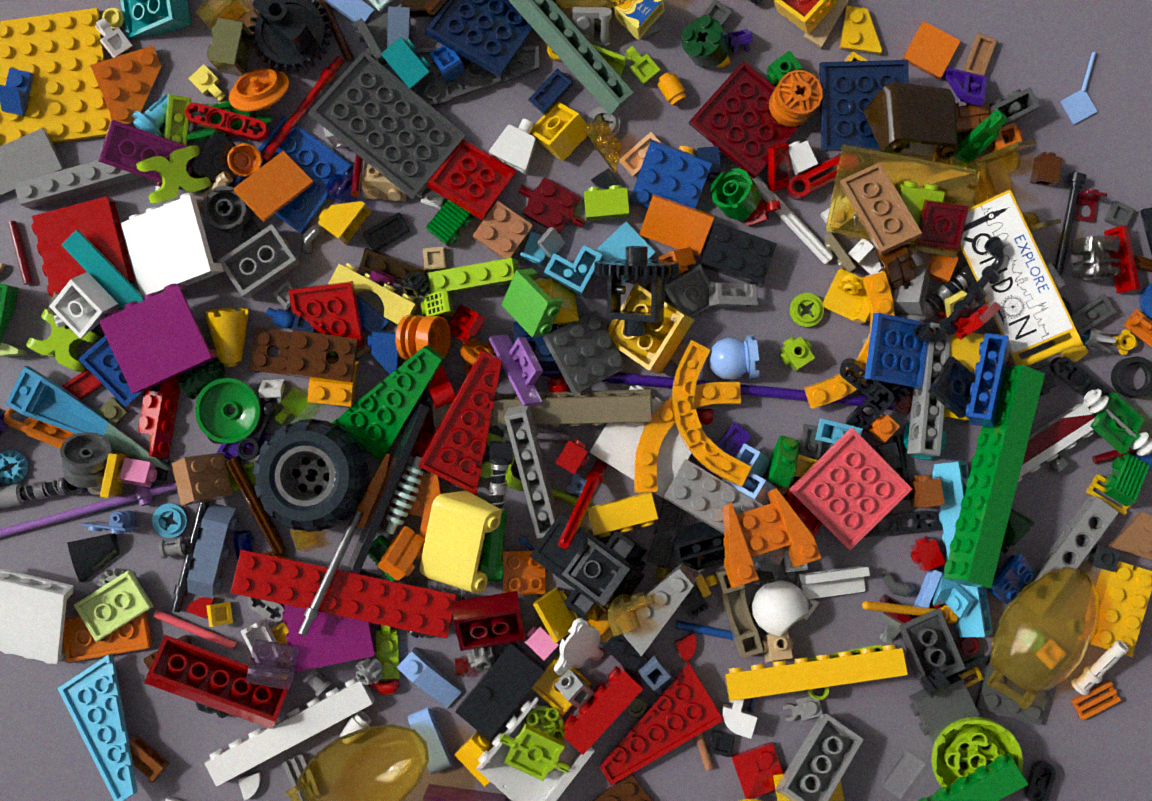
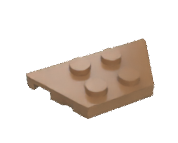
M1138 512L1132 519V522L1120 531L1122 533L1115 541H1111L1108 547L1152 560V515Z

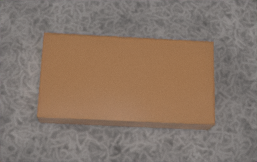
M977 33L962 71L985 76L998 40Z

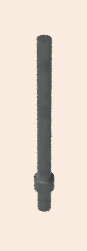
M354 511L313 602L304 613L306 617L298 632L304 636H307L313 621L317 619L320 613L318 610L361 520L362 512Z

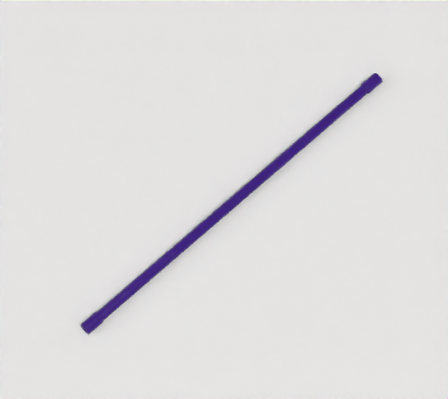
M501 365L500 373H506ZM558 368V371H543L540 376L551 377L562 373ZM618 372L601 382L673 388L674 378ZM697 380L696 385L712 383L715 381ZM740 384L741 395L808 401L804 390ZM849 394L831 403L859 406L867 396ZM895 400L886 410H893Z

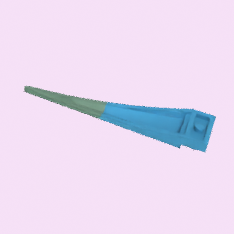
M29 366L23 367L5 403L7 406L22 415L75 434L84 432L98 433L109 440L113 449L140 460L151 462L154 466L164 470L171 469L159 458L150 457L147 449L53 379L44 376Z

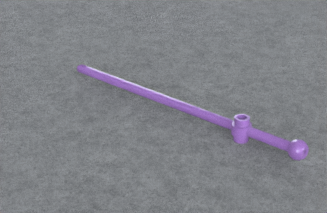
M176 481L152 488L135 485L136 491L134 493L0 529V538L133 501H139L140 506L150 505L153 503L152 497L155 495L177 490Z

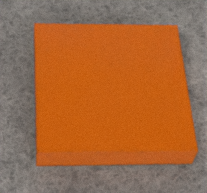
M922 21L902 60H908V64L939 80L961 40Z

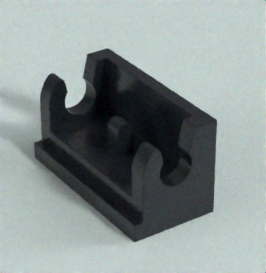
M695 585L681 603L692 620L696 619L702 611H706L708 609L707 606H709Z

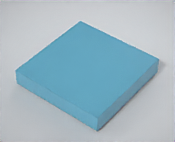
M627 222L621 225L595 250L603 255L602 260L625 259L626 246H647L648 260L655 254V251ZM626 275L621 277L623 282L627 281Z

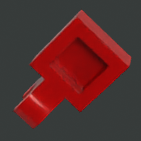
M761 199L757 208L745 220L746 226H752L769 220L767 213L781 209L779 200H773L764 204V200Z

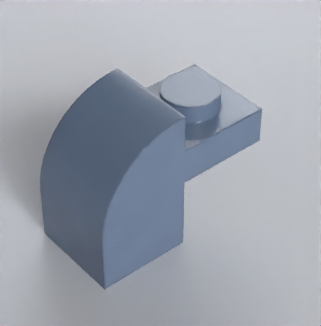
M656 655L652 656L638 670L653 691L656 690L659 695L675 678Z

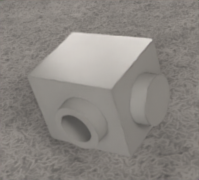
M571 669L563 674L555 684L567 701L579 709L594 694L593 690L581 676Z

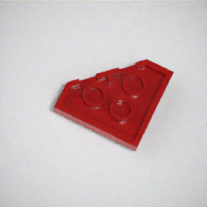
M353 281L288 290L292 312L308 321L321 334L355 338L359 340L358 347L365 345Z

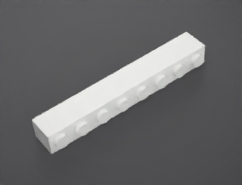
M354 677L345 682L346 687L340 690L335 687L325 693L327 697L321 700L316 697L306 703V708L302 710L299 707L288 712V717L283 720L277 718L276 723L271 729L266 728L261 731L258 728L248 734L249 738L244 741L239 738L228 744L230 748L222 751L220 748L209 754L210 759L204 764L216 787L372 705L376 699L369 686L362 684L357 677Z

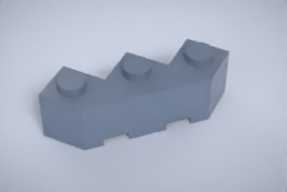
M210 503L203 516L200 527L204 529L201 538L197 539L193 558H195L194 568L189 570L187 577L188 593L214 598L216 592L221 590L224 581L221 578V567L224 561H228L231 554L228 538L231 532L237 529L239 519L236 518L235 508Z

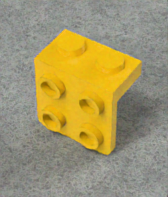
M839 269L823 300L824 308L859 325L866 320L869 321L870 305L862 278L847 270ZM852 275L861 280L860 283L863 286L859 289V293L847 294L838 288V285L842 284L841 281L844 276Z

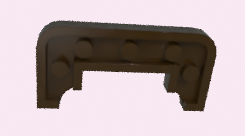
M892 82L885 85L863 111L881 152L897 154L902 152L909 142L939 145L935 151L937 156L950 159L958 149L955 97L950 89Z

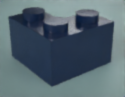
M515 321L514 343L518 337H526L532 351H535V356L543 371H558V366L542 338L544 336L532 338ZM557 324L552 325V330L549 333L557 330Z

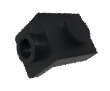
M1098 545L1097 550H1092L1090 561L1093 562L1092 566L1095 568L1115 572L1121 553L1118 550Z

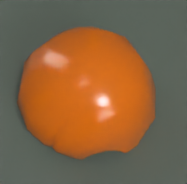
M242 143L234 146L229 151L227 162L229 168L236 175L245 177L252 175L260 169L262 157L255 146Z

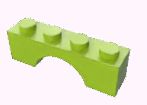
M511 257L429 272L431 293L447 289L450 294H455L475 287L511 284L516 270H519L518 260Z

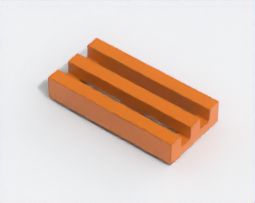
M1107 680L1090 689L1088 695L1080 694L1070 699L1079 718L1085 720L1120 702L1121 699L1117 696V691L1113 688L1112 682ZM1105 689L1109 690L1106 693L1098 697H1095L1080 706L1078 705V703ZM1112 696V698H1110V699H1108V700H1106V701H1104V702H1102V703H1100V704H1098V705H1096V706H1094V707H1092V708H1090V709H1088V710L1082 712L1083 710H1085V709H1087V708H1089V707H1091V706H1093V705H1095V704H1097V703H1099V702H1101V701H1103V700H1105V699H1107V698H1109V697Z

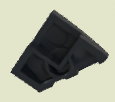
M114 533L67 542L72 564L79 582L86 581L94 572L100 570L108 561L120 554L117 536Z

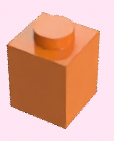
M945 248L933 252L927 266L930 279L942 284L949 282L959 257L954 256L951 250Z

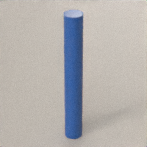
M678 620L676 623V629L734 640L732 632L729 630Z

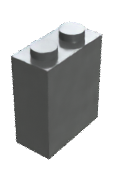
M958 675L947 679L951 686L945 690H939L938 694L933 698L924 689L909 696L912 702L909 706L914 716H919L921 723L918 725L924 736L928 735L933 741L952 722L966 717H980L963 679Z

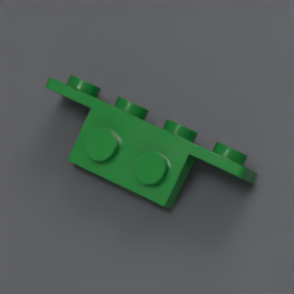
M229 100L207 105L252 117L250 111L235 109ZM273 113L252 118L259 119L268 126L274 116ZM215 114L211 118L212 124H219L222 121V115ZM235 120L232 123V129L239 130L243 126L242 120ZM210 128L190 131L186 136L188 140L202 141L207 139V136L212 135L214 130ZM217 131L223 136L228 134L221 131Z

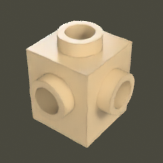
M788 632L782 636L770 633L761 636V644L764 651L762 653H764L765 663L793 658V641L789 637Z

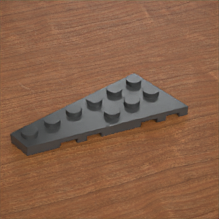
M522 46L501 77L494 75L456 53L462 61L465 72L448 82L445 81L429 53L437 48H416L414 50L419 57L423 55L431 66L428 68L431 72L411 90L432 107L539 70V46Z

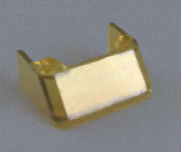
M1036 140L1016 142L970 161L966 165L969 166L970 175L966 179L974 206L1007 190H1011L1016 200L1009 173L1016 171L1020 166L1021 159L1018 151L1036 145ZM1026 212L1022 214L1031 233L1061 223L1060 219L1040 223L1035 213Z

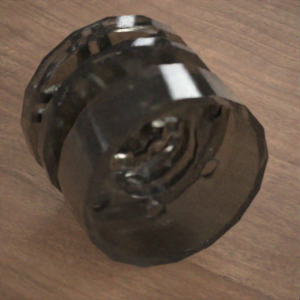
M1107 235L1072 240V256L1083 257V260L1073 263V268H1083L1082 270L1074 271L1073 278L1094 281L1121 275V268L1111 267L1121 264V259L1110 258V255L1120 252V237Z

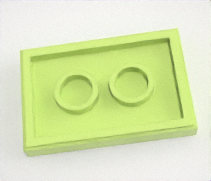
M128 570L73 606L94 640L98 642L152 608L153 604L132 570Z

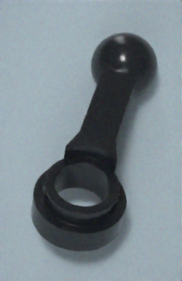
M266 401L261 405V416L256 429L250 438H244L238 443L237 452L241 458L253 460L259 455L263 435L271 418L276 416L278 412V407L274 402ZM249 443H252L255 447V451L251 455L245 453V447Z

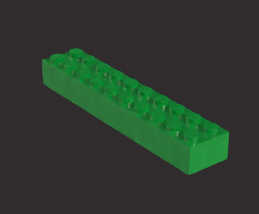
M1025 365L1006 367L994 428L982 426L981 433L977 438V448L972 458L970 476L966 481L967 487L964 498L961 501L960 515L955 524L956 530L950 544V554L944 566V579L965 586L992 587L1045 376L1043 372Z

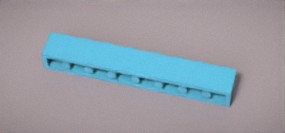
M967 460L933 464V478L941 479L945 505H940L939 520L943 525L944 533L942 540L944 545H946V562L948 561L950 544L956 530L955 524L961 511V501L964 498L967 487L966 481L969 477ZM957 583L975 600L966 617H958L955 622L956 629L959 631V637H986L993 633L986 588L965 586Z

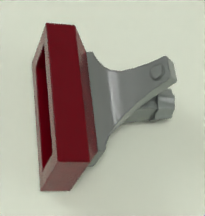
M885 594L879 600L882 603L903 605ZM881 612L886 621V628L879 638L889 645L893 644L894 639L901 632L899 625L919 616Z

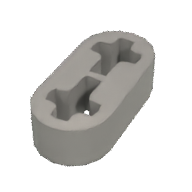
M248 597L247 604L249 608L268 621L277 623L283 620L284 604L261 600L266 606L262 604L256 606L255 599ZM268 608H280L279 613L281 616L273 617L274 612Z

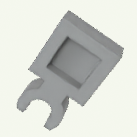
M809 695L795 698L796 705L791 703L782 705L783 710L792 709L791 715L785 716L786 721L794 720L797 715H800L802 721L823 715L820 701L811 698Z

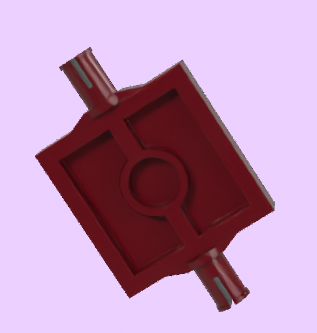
M543 177L539 186L534 190L527 188L523 184L521 185L518 193L529 198L522 215L547 229L549 227L555 228L559 235L570 222L582 228L585 220L575 215V209L581 197L546 177Z

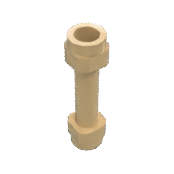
M226 171L220 173L215 179L216 182L200 196L205 199L214 188L229 186L233 182L231 175ZM204 200L197 202L199 211L202 210Z

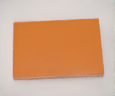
M282 151L234 187V192L265 222L313 184V180Z
M653 194L639 235L677 249L691 247L693 255L700 256L714 215Z

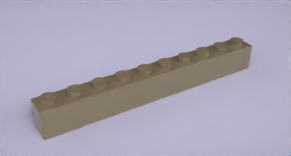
M651 389L581 391L576 395H573L572 392H539L542 403L530 406L535 427L539 426V424H548L550 427H556L561 424L579 426L582 423H591L597 426L613 422L615 425H622L626 422L646 424L648 421H652L653 415ZM516 393L495 394L489 428L501 425L507 427L504 418L507 409L522 405ZM432 402L434 427H439L451 403L435 408Z

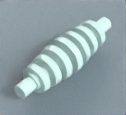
M416 456L411 466L407 465L406 470L410 471L409 474L403 473L401 476L406 479V482L398 481L397 485L403 489L402 491L395 489L394 494L400 497L399 499L392 497L390 501L396 504V507L389 506L388 510L393 512V514H387L386 519L389 520L386 532L394 535L399 524L403 525L404 520L400 519L401 516L407 517L409 514L403 511L404 508L412 509L413 505L407 503V500L415 502L417 497L410 493L411 491L419 492V488L413 485L414 483L421 484V480L417 478V475L423 476L424 473L421 471V467L418 466L421 457Z

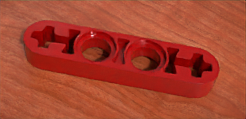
M191 103L185 109L186 118L198 126L254 141H263L269 135L268 127L259 119L200 103ZM198 109L202 115H206V118L196 115L194 118L192 112H196ZM215 114L222 115V121L219 124H212L211 118ZM235 120H242L243 126L239 130L232 129V123ZM248 125L254 129H258L260 126L263 131L258 132L256 135L253 130L248 129Z

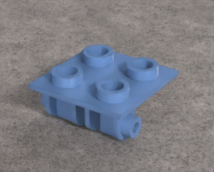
M131 510L113 512L110 516V522L93 521L81 523V526H89L88 530L90 531L110 530V533L114 534L131 533L132 529L140 528V526L134 525L135 513Z

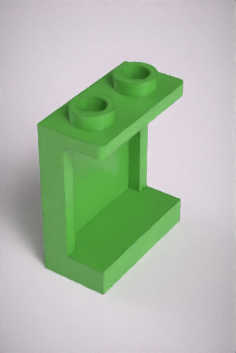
M533 268L516 270L502 306L533 338L549 334L564 301L561 298H550L534 281L537 272Z

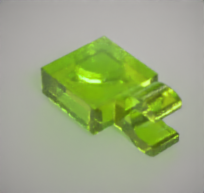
M294 386L280 402L284 408L274 419L282 424L291 413L297 417L309 404L307 402L308 397Z

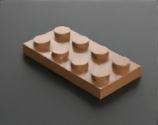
M880 162L840 180L841 188L880 255L922 236L921 230Z

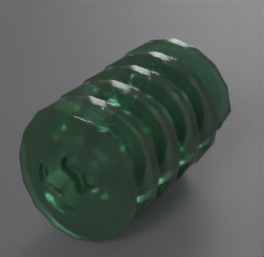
M218 358L213 359L212 364L209 361L206 362L205 368L201 365L197 366L199 371L197 373L191 369V377H188L185 373L182 374L183 382L178 378L176 379L180 389L188 398L196 399V393L199 395L206 385L217 379L226 378V371Z

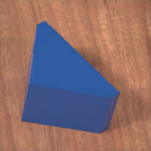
M442 45L429 53L446 82L465 72L460 58L453 50Z

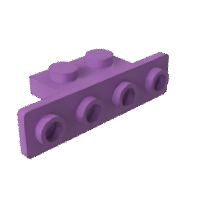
M508 335L490 336L489 341L497 357L502 360L501 365L523 406L540 405L542 399L534 384L543 372V369L526 337H518L513 345Z

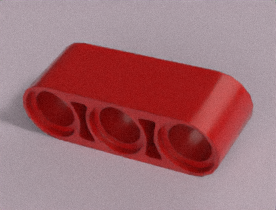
M440 365L427 387L435 408L452 403L455 398L454 390L442 365Z

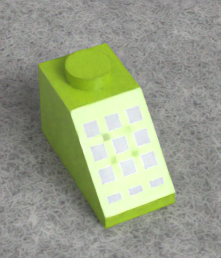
M447 289L423 297L424 302H421L423 315L441 317L454 315L451 294Z

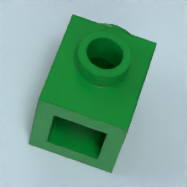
M789 50L768 66L766 75L768 80L777 86L781 78L788 72L801 70L803 67Z

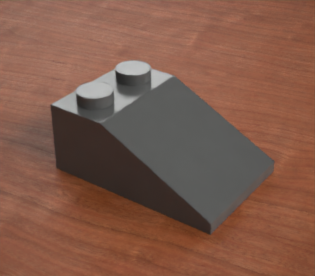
M940 608L899 625L906 652L917 680L923 676H929L931 671L937 667L943 672L945 677L966 669Z

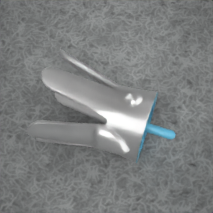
M1090 328L1085 335L1081 334V336L1085 337V345L1095 346L1108 353H1111V350L1097 341L1116 342L1115 338L1106 335L1116 333V331H1100Z

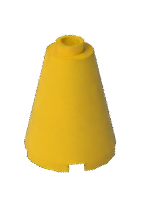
M218 308L204 311L219 362L224 363L225 367L237 366V362L242 361L249 309L239 308V311H236L232 308Z

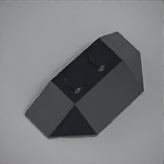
M703 521L686 526L673 543L676 562L678 564L684 563L685 566L695 570L724 563V534Z

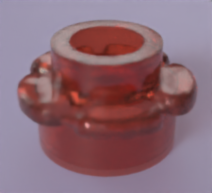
M461 656V658H455V676H462L463 678L464 673H468V660H463V656Z

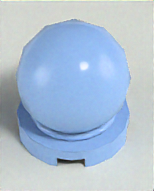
M746 335L744 342L737 338L727 337L718 340L710 349L708 354L710 369L721 379L734 380L740 378L745 373L749 375L750 379L759 378V369H756L759 353L755 335Z

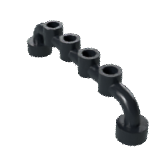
M998 236L991 237L984 245L985 250L991 256H996L992 265L983 269L982 277L977 283L969 286L968 294L963 300L955 303L954 311L949 317L941 320L940 328L935 333L928 323H921L915 328L914 336L920 342H937L946 334L949 336L955 334L958 330V326L955 324L960 317L967 318L972 313L969 305L974 300L981 301L985 298L986 291L983 288L988 282L995 284L999 281L1000 274L997 271L1004 262L1005 243Z

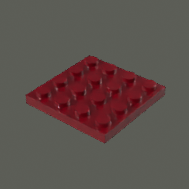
M744 60L688 123L710 143L718 146L723 154L742 170L746 171L753 179L767 165L768 149L786 143L800 127V125L796 127L784 126L772 117L769 109V99L776 87Z

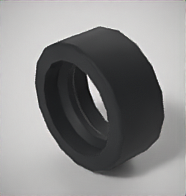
M1138 356L1122 359L1112 369V386L1124 397L1136 398L1146 396L1152 392V362ZM1133 364L1139 365L1146 377L1143 387L1137 390L1129 389L1123 380L1125 368Z

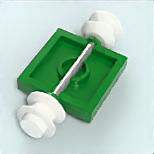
M1100 389L1090 390L1086 393L1083 405L1085 407L1091 406L1090 411L1092 413L1098 412L1090 427L1120 454L1127 453L1129 448L1137 449L1139 456L1148 455L1152 452V438H1149V434L1147 432L1138 434L1145 419L1116 392L1109 393L1108 396H1101L1102 391Z

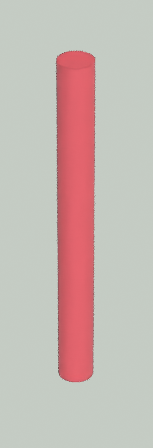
M157 609L153 615L154 618L231 650H234L237 642L161 610Z

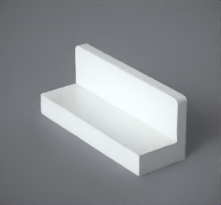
M861 565L799 574L801 590L807 600L864 592V576H870L869 567Z

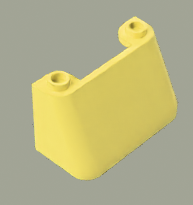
M468 491L438 495L431 507L420 563V573L429 579L472 593L485 592L487 576L483 572L477 571L485 533L494 531L499 526L502 510Z

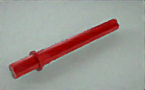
M597 460L592 471L588 472L586 476V484L558 542L559 547H563L564 550L569 549L595 491L604 480L603 474L607 467L606 462L602 463L601 460Z

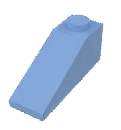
M416 648L397 666V669L411 682L446 708L462 693L454 683Z

